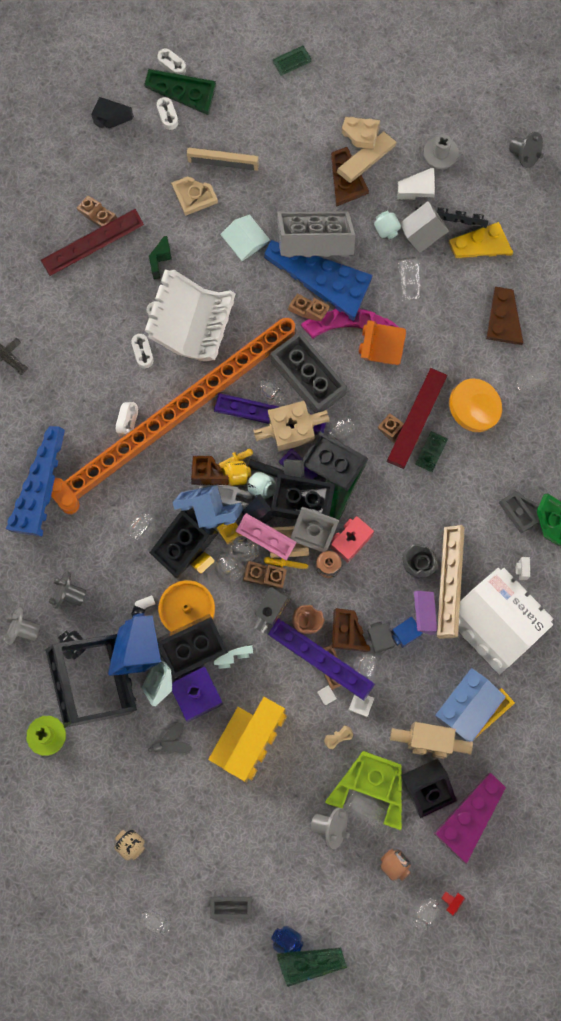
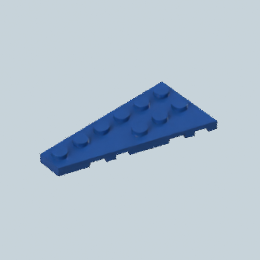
M273 240L270 241L264 253L266 260L280 270L284 269L291 274L290 277L301 281L304 287L325 302L329 301L336 306L335 309L339 312L343 311L354 322L373 275L316 255L312 257L281 256L279 242Z

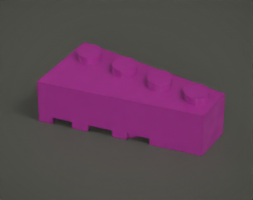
M488 773L433 833L465 864H467L506 789L491 773Z

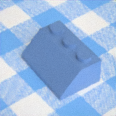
M471 668L435 716L437 721L443 726L456 729L455 734L462 740L473 742L506 696L487 678Z

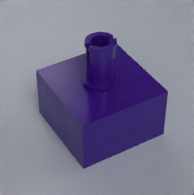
M205 666L172 682V692L187 722L223 705Z

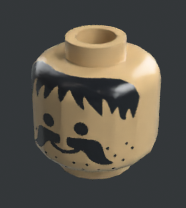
M133 829L127 832L122 830L115 838L117 843L114 848L125 860L132 859L134 861L145 850L143 847L145 844L144 839Z

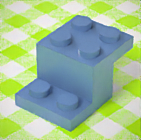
M218 485L181 492L172 502L174 510L181 508V511H185L193 506L199 528L206 527V529L214 528L219 523H224V525L236 522L235 520L243 511L241 502L223 506Z

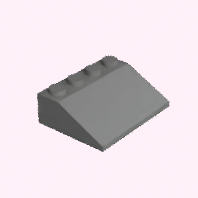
M348 211L277 212L281 256L312 257L313 255H321L322 257H329L331 255L347 257L354 255L355 232Z

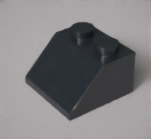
M438 758L401 775L420 819L457 801L448 774Z

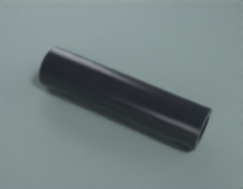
M250 459L248 467L276 478L278 473L284 474L282 469Z

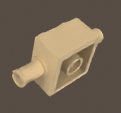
M305 401L268 410L271 424H269L270 426L253 430L256 442L273 437L275 438L278 452L313 443L315 439L314 425L330 422L327 415L328 412L325 410L310 415ZM289 424H293L294 428L291 429Z
M414 722L411 725L410 731L392 728L390 734V741L408 743V749H411L413 754L424 755L426 752L433 753L432 757L441 759L447 758L453 751L471 755L473 747L472 741L455 739L456 729Z

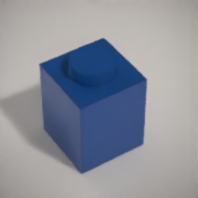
M413 617L408 618L391 631L394 643L402 648L423 634L417 631V622Z

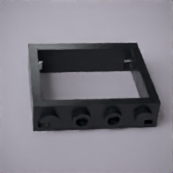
M117 634L52 644L45 649L64 728L125 716L137 711L135 703L137 700L133 695L131 678L128 674L114 675L122 709L78 717L63 653L106 646L111 662Z

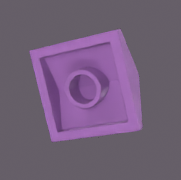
M414 591L417 631L435 635L437 632L434 592Z

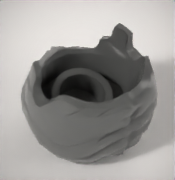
M413 544L402 554L403 566L411 576L425 578L439 569L436 554L428 546Z

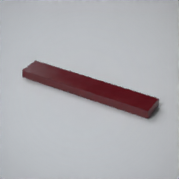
M133 209L42 258L40 261L48 275L52 276L140 228L144 224L137 210Z
M430 368L387 459L388 463L405 469L445 383L447 374Z

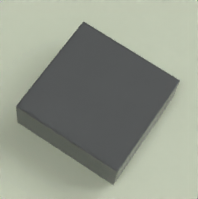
M284 460V474L305 478L304 460Z

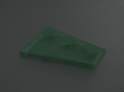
M341 948L276 953L287 987L347 968Z

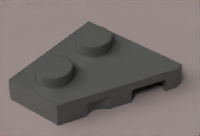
M517 491L499 502L521 534L539 523L537 503L526 499Z

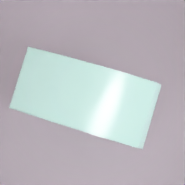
M250 645L231 650L214 661V665H218L219 669L230 668V664L234 663L233 655H237L238 659L249 658V654H253V647Z

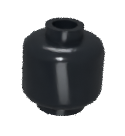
M66 630L58 637L60 640L58 643L82 640L83 638L77 631L69 633ZM86 649L64 652L63 656L66 659L73 658L75 660Z

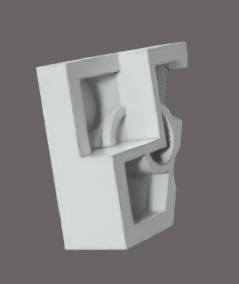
M434 168L398 181L397 199L415 200L416 197H434Z

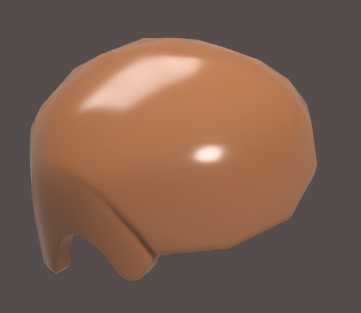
M302 605L294 611L292 622L298 632L313 634L322 628L324 617L322 611L316 610L313 605Z

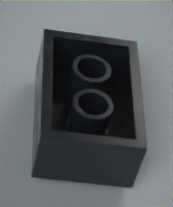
M210 614L157 638L158 647L166 664L171 669L173 679L228 653Z

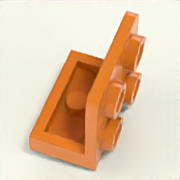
M367 320V325L363 326L362 336H365L364 342L359 347L361 358L368 361L399 365L402 359L406 330Z

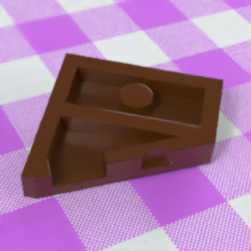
M193 456L191 485H228L229 477L223 475L222 468L216 464L212 456Z
M335 608L333 612L332 648L369 652L370 646L367 645L364 639V631L358 623L355 610Z

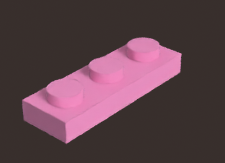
M247 513L236 530L239 534L286 561L297 543Z

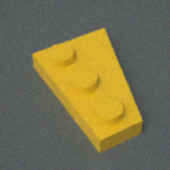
M499 222L489 225L487 228H481L455 237L448 242L455 258L513 255L511 246Z

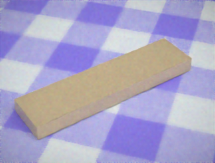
M382 132L377 136L373 149H361L341 165L337 173L351 183L393 149L397 142L385 132Z

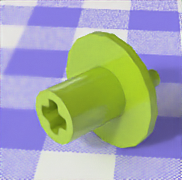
M41 716L29 725L26 740L29 748L34 753L41 756H50L57 753L63 747L66 741V730L59 719L53 716Z

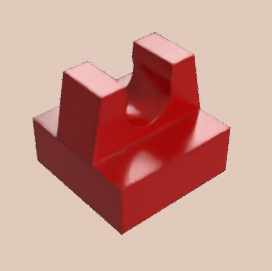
M445 892L441 898L449 904L446 911L453 916L465 901V897L459 893L454 898Z

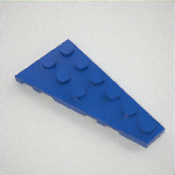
M49 426L45 431L43 442L37 450L34 463L30 466L29 475L23 483L22 491L15 502L13 513L8 518L6 530L14 533L43 536L44 530L41 529L42 521H46L47 517L44 511L45 506L50 503L55 480V476L52 474L53 469L58 466L56 455L62 447L65 433L63 428Z

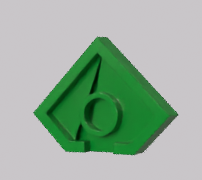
M544 494L537 509L544 538L561 546V501L550 494Z

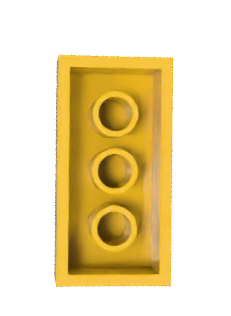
M263 697L224 767L225 771L246 783L248 779L253 780L258 771L255 768L258 761L262 763L267 754L265 748L268 743L273 744L277 736L276 728L278 726L282 727L287 718L284 707Z

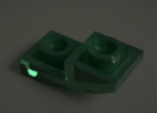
M431 431L415 465L433 472L448 438Z

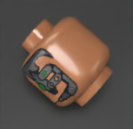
M332 551L321 553L316 562L318 573L325 578L335 577L341 570V558Z
M391 849L381 858V869L390 880L400 879L403 881L411 873L408 870L411 866V861L401 850L394 851Z

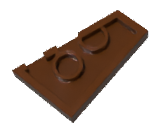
M348 147L331 153L336 207L369 194V189L362 175L349 183L337 173L338 168L352 157Z
M495 286L486 339L523 345L514 290Z

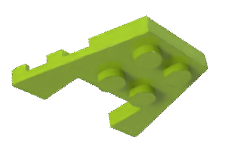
M363 751L326 799L325 803L337 808H343L349 789L389 803L383 824L401 831L402 765Z

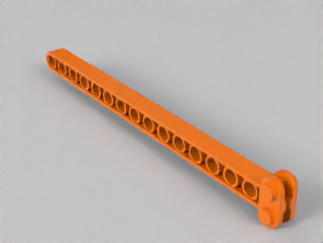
M290 318L280 319L68 479L63 481L60 478H55L51 497L64 513H76L80 507L79 498L295 335L294 321ZM289 327L291 328V330L285 332L282 330V328ZM273 337L276 339V341L269 342L267 341V339ZM255 348L262 350L260 353L253 352ZM241 359H246L248 361L246 364L238 363V361ZM226 370L233 371L231 375L224 374ZM211 381L218 382L216 386L209 385ZM196 392L204 393L202 397L194 396ZM182 403L189 404L185 409L179 407ZM167 414L174 415L171 420L165 419ZM153 425H158L159 429L156 431H151L150 427ZM136 437H144L142 442H135ZM123 447L129 448V451L125 454L120 453ZM107 459H114L111 465H105ZM92 470L99 471L95 477H91L90 472ZM78 481H82V482H83V486H82V487H80V488H75V487H74V485H75L76 482H78Z

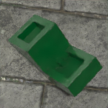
M164 236L149 255L154 280L161 278L158 262L172 260L168 236Z

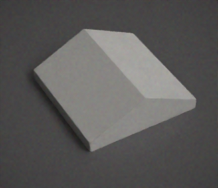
M427 201L400 222L407 239L419 253L449 232V229L430 201Z
M302 507L290 539L301 545L325 552L329 548L339 520Z

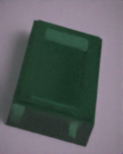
M304 45L273 59V64L280 76L311 62V57Z

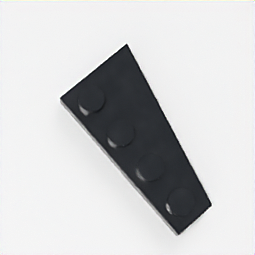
M440 207L436 210L440 218L445 221L480 225L483 228L488 226V220L484 219L482 214L474 213L472 217L466 216L464 211L456 210L455 213H449L448 209Z

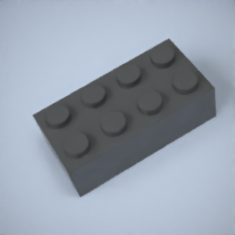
M300 332L270 354L271 363L314 413L327 410L346 395L347 386Z

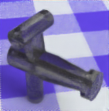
M15 338L6 347L0 343V362L4 360L8 365L18 370L17 372L20 375H23L28 367L25 364L23 365L11 353L21 344L20 340Z

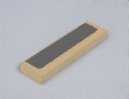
M196 148L187 149V158L190 163L258 171V156Z

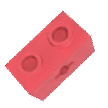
M357 516L354 520L350 518L343 526L345 528L341 534L336 533L331 540V549L347 563L374 534V530ZM352 535L355 536V537H354V541H353V540H350L349 542L347 541L348 536H349V537H351Z

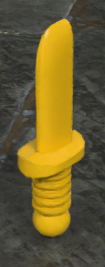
M247 449L239 454L233 452V457L218 465L223 468L228 462L241 461L253 455V450Z
M270 557L264 558L265 564L278 565L280 568L284 566L299 569L308 568L307 564L286 561L283 558L281 560Z

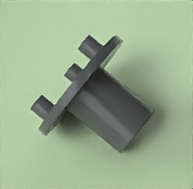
M532 132L525 139L514 137L510 143V152L519 155L520 164L524 168H531L539 158L542 159L544 156L541 153L543 138L539 132Z
M68 571L63 574L61 579L55 578L54 580L57 588L54 597L49 599V603L55 609L60 606L63 600L81 606L85 599L86 590L70 584L71 573Z

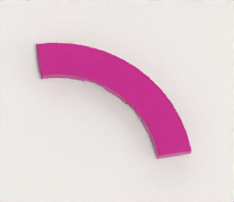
M333 309L326 313L322 321L307 319L301 324V327L312 339L336 328L354 327L363 329V326L367 325V320L375 321L381 325L399 326L387 318L385 319L374 312L359 309L354 322L343 311L339 312L337 309Z

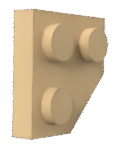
M345 117L342 134L345 137H349L355 147L373 149L380 128V120Z
M185 177L171 183L185 216L218 203L215 192L208 183L197 182L191 177Z

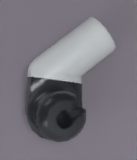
M152 595L135 602L131 612L132 617L136 614L145 613L147 607L155 605Z

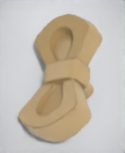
M343 726L340 732L335 731L334 735H326L324 743L329 749H334L339 742L351 740L353 731L350 727Z

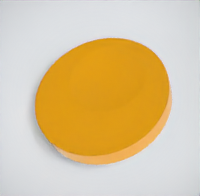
M475 378L466 379L459 383L451 392L449 398L451 414L455 421L464 429L472 432H484L492 428L499 421L502 414V402L497 391L489 383Z
M190 580L179 581L169 586L162 594L158 606L159 617L165 628L170 632L208 614L213 619L215 615L214 599L209 590L202 584Z

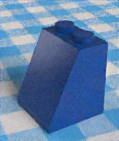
M136 614L131 620L125 621V624L118 629L108 670L109 676L142 673L161 663L153 615Z

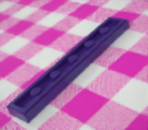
M218 393L214 412L271 424L268 410L279 408V406ZM326 422L314 425L313 431L315 435L319 431L324 433ZM289 424V426L291 427V429H293V428H294L293 424Z
M278 618L268 632L271 638L363 701L375 686V683L281 619Z

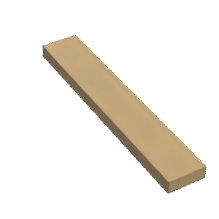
M462 525L444 527L437 637L439 639L458 637L465 529Z

